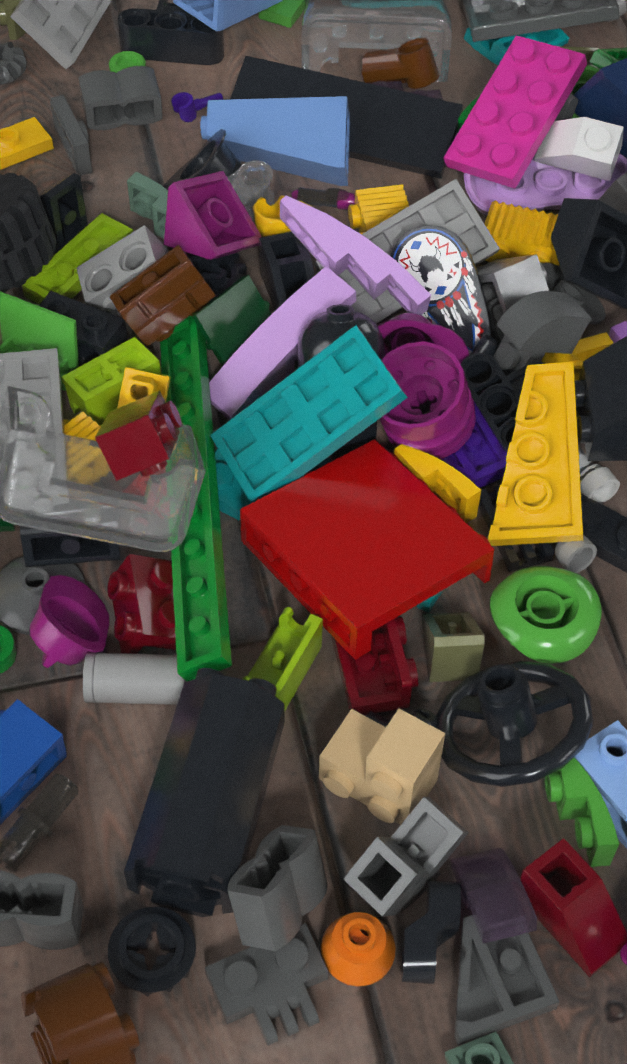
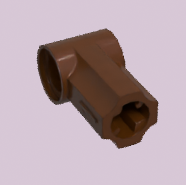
M427 38L412 39L394 49L367 52L362 58L361 73L365 83L379 86L407 83L409 88L419 89L431 85L440 76Z

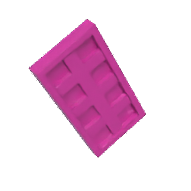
M516 35L443 157L446 167L515 189L587 66L586 54Z

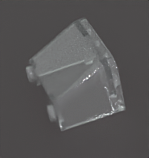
M307 0L302 21L301 68L320 72L322 65L326 61L331 59L332 63H338L339 48L394 49L412 39L427 38L440 75L437 82H448L452 41V23L448 5L445 0Z
M7 386L0 421V518L3 521L14 525L154 552L173 550L183 542L206 472L191 426L182 424V427L178 428L180 431L170 459L166 460L168 465L162 470L142 477L140 472L116 481L97 441L47 431L50 411L46 400L35 392Z

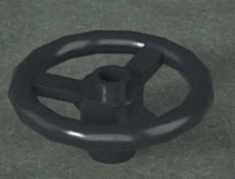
M528 661L493 665L465 678L444 698L436 714V729L445 733L441 757L447 767L471 782L499 787L533 783L561 770L584 748L594 724L591 698L574 676L550 664ZM528 681L545 683L551 686V688L531 694ZM571 704L573 720L566 736L551 751L528 762H523L522 738L530 734L536 727L537 715ZM457 716L486 721L490 734L500 740V765L481 763L461 752L454 741L453 725Z

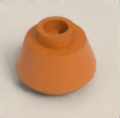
M353 912L340 916L328 926L322 938L321 956L329 973L347 985L367 986L376 983L389 972L395 959L396 946L390 929L383 921L368 913Z

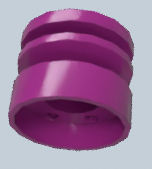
M424 341L404 344L388 352L382 361L408 397L380 418V422L393 448L403 444L426 452L438 459H443L457 452L471 437L476 423V411L464 370L456 356L442 345Z

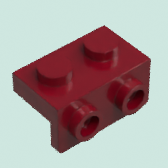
M129 554L117 571L111 574L107 586L108 597L113 602L115 614L114 634L115 638L119 640L121 654H138L143 646L176 650L172 560Z
M398 616L372 631L371 651L356 660L331 635L349 710L353 709L362 715H367L370 711L380 713L410 707L412 688L418 687V673L413 657L406 658L402 645H406L407 636L402 616Z

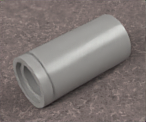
M86 653L84 660L83 698L85 703L177 705L184 682H186L178 675L177 655Z

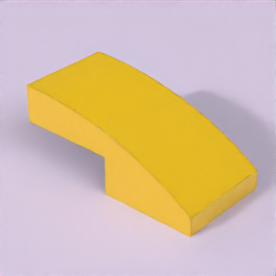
M403 444L394 448V454L398 457L401 464L416 478L422 479L430 490L447 506L453 507L462 520L468 523L477 517L481 489L469 478L446 462L426 452Z

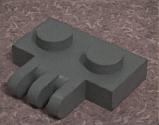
M306 923L301 925L298 933L287 945L277 951L249 947L205 967L206 977L226 1023H232L253 1013L267 1046L278 1042L276 1028L271 1022L272 1019L278 1016L288 1036L299 1032L297 1022L292 1013V1010L298 1007L308 1027L320 1022L306 989L327 980L329 971Z

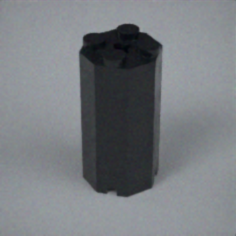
M211 668L199 669L195 679L184 682L124 869L129 890L139 895L143 885L153 891L150 902L155 905L199 917L213 916L215 906L222 905L223 914L233 913L228 894V884L234 873L247 862L285 723L284 703L275 697L277 689L271 682L258 678L250 680L233 678Z

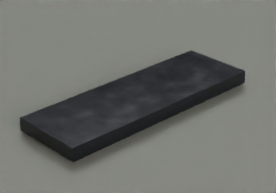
M245 56L230 100L347 96L350 112V158L442 179L446 167L443 157L455 139L458 118L463 112V104Z

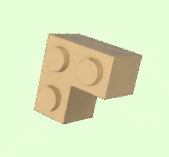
M351 709L320 754L319 779L335 795L342 798L350 796L366 805L369 811L381 821L386 823H394L395 821L401 825L421 799L429 795L438 780L445 733L401 709L397 710L387 727Z

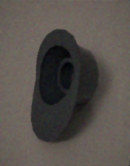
M221 129L216 132L198 154L180 168L163 187L168 190V187L173 182L224 171L232 185L241 174L243 166L223 143L226 131Z

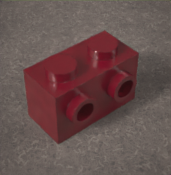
M160 391L110 411L95 439L116 481L140 472L142 477L149 476L168 465L166 460L171 457L180 433L178 428L182 427V421L172 401L165 402Z

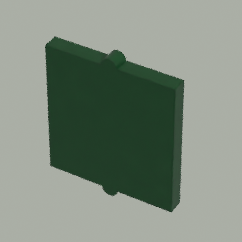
M245 275L193 314L192 317L207 341L206 348L213 351L223 367L238 348L271 315V312L268 309L270 306L269 302L263 300L250 276Z

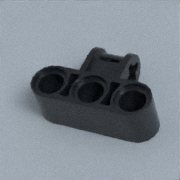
M159 0L156 10L131 8L122 11L118 15L121 52L133 51L141 54L145 60L198 65L217 64L224 58L223 30L216 32L176 4L168 2V0Z
M486 353L469 355L461 363L468 382V388L476 407L502 449L507 453L509 443L513 437L516 423L515 417L527 365L506 376L491 355ZM538 361L528 365L546 364V362ZM508 410L503 414L496 415L500 411Z

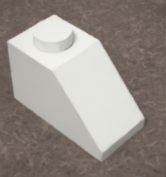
M587 117L554 121L537 150L534 160L542 164L611 181L622 147L624 127Z

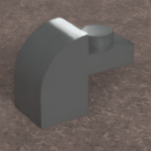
M539 291L529 294L514 303L498 321L497 326L505 335L493 358L497 361L504 374L508 376L528 364L541 361L545 353L572 354L591 317L567 292Z
M424 796L390 838L376 837L343 879L382 917L399 914L427 891L429 880L438 879L441 875L438 870L469 832L430 797Z

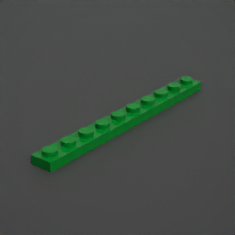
M188 316L177 324L173 333L167 339L160 341L162 375L171 376L166 402L172 401L182 421V427L178 428L180 433L171 457L166 461L168 463L167 483L177 672L186 682L195 679L197 671L201 668L221 671L232 666L214 441L210 436L213 433L206 339L192 316Z

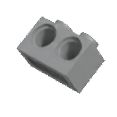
M144 225L78 266L76 269L85 303L122 318L109 296L167 254V247Z

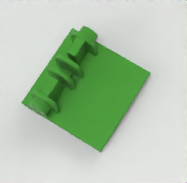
M0 291V324L2 334L0 353L57 348L60 362V378L79 367L76 320ZM61 379V390L66 391Z

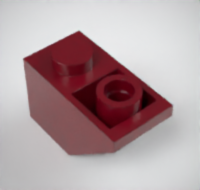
M564 838L523 869L516 896L589 978L620 953L621 948L627 943V931L603 880Z

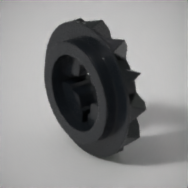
M146 907L128 914L117 924L108 943V960L112 973L126 990L133 989L147 997L155 992H171L177 983L189 976L191 966L196 957V942L190 925L178 913L163 907ZM153 932H156L161 950L169 951V953L158 956L156 964L152 966V970H148L144 955L136 952L139 949H147L149 941L153 939Z

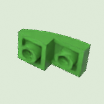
M573 758L561 770L545 777L547 799L549 802H556L559 820L575 819L577 845L579 849L586 848L590 867L611 865L619 846L612 818L591 777L581 764Z

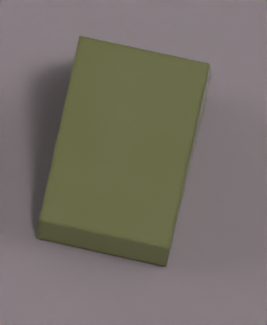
M470 612L422 614L429 682L463 681L465 678L478 673L485 645L484 633Z

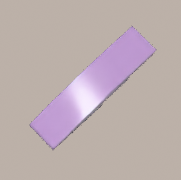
M287 195L280 200V219L323 267L327 266L337 275H340L347 269L373 299H376L388 290L407 313L422 315L428 310L431 294L400 263L365 236L327 213Z
M327 266L324 267L272 313L209 382L211 404L228 420H231L255 402L259 395L263 396L295 371L294 361L298 359V340L304 326L316 315L326 312L327 308L332 305L344 304L351 306L356 302V290Z

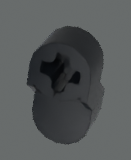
M428 881L426 914L405 928L403 934L402 982L434 984L437 948L455 936L459 929L461 917L460 882Z

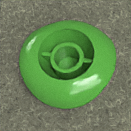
M531 566L520 569L502 580L493 590L490 597V611L498 630L517 650L537 662L554 664L574 659L590 646L600 626L602 609L600 598L595 588L585 577L570 570L552 566Z

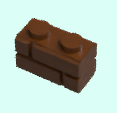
M177 245L109 297L123 319L134 330L145 346L148 347L155 341L160 342L167 339L173 333L177 324L188 316L195 314L216 295L181 247Z

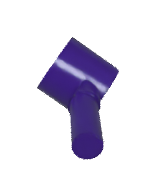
M180 92L172 97L171 102L174 112L179 113L181 120L192 122L197 116V111L207 107L208 100H223V96L221 93H216L193 100L191 94Z

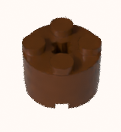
M102 961L92 966L86 963L21 993L25 1017L36 1013L39 1024L34 1027L35 1031L30 1034L42 1064H136L133 1049L140 1046L138 1034L127 1013L119 1016L110 998L111 995L115 994V987L111 975Z

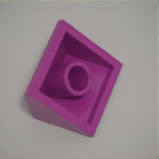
M224 171L173 182L168 187L164 245L172 248L179 245L185 252L210 260L259 246V238H262Z

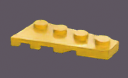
M561 362L527 365L515 417V428L512 441L508 447L507 463L502 485H500L498 491L497 507L493 525L490 527L488 541L491 546L584 541L574 363Z

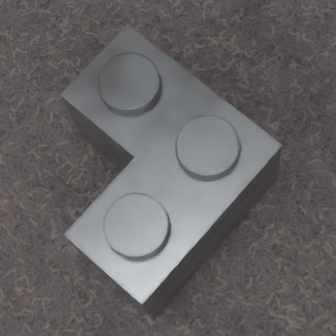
M537 254L497 259L477 268L487 302L491 327L496 340L500 343L505 335L497 326L502 315L523 297L539 291H549L547 272L543 264L539 262Z

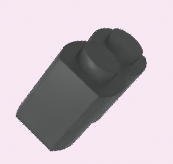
M133 66L122 69L117 73L99 70L79 77L80 95L87 128L109 130L125 123L137 126L155 123L162 119L161 95L153 68Z
M285 825L274 829L259 844L256 857L242 865L230 879L228 894L242 945L270 951L281 949L298 933L302 924V916L312 911L324 898L328 883L315 830Z
M0 870V947L26 941L30 945L41 949L60 950L79 944L84 906L76 881L55 873H38L20 879L12 873Z

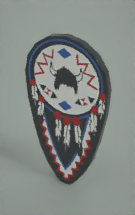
M423 225L409 230L397 241L390 256L400 263L431 294L428 310L422 316L432 324L453 330L464 340L469 353H471L484 334L491 336V321L478 270L468 247L456 233L443 226Z

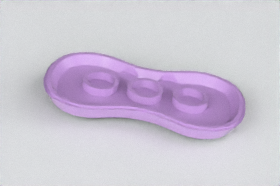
M619 154L611 181L535 162L534 156L515 189L464 173V183L469 198L485 216L488 214L491 202L495 200L499 204L502 202L506 205L512 203L514 207L520 205L523 209L526 207L530 210L536 208L538 212L542 210H560L564 198L598 200L617 178L627 172V159Z

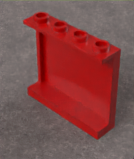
M375 439L240 509L241 541L311 614L323 618V627L355 660L371 651L372 631L471 573L476 575L484 584L490 581L495 549L491 546L488 539L474 531L460 518L458 512L453 507L447 506L430 490L422 479L416 478L401 464L395 454L388 452Z

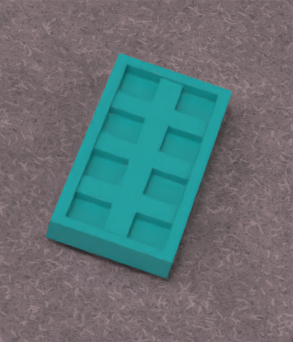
M355 325L210 436L246 496L253 503L302 477L408 397L364 334Z

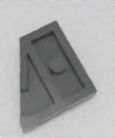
M514 900L463 919L454 1037L457 1045L557 1009L560 1001Z

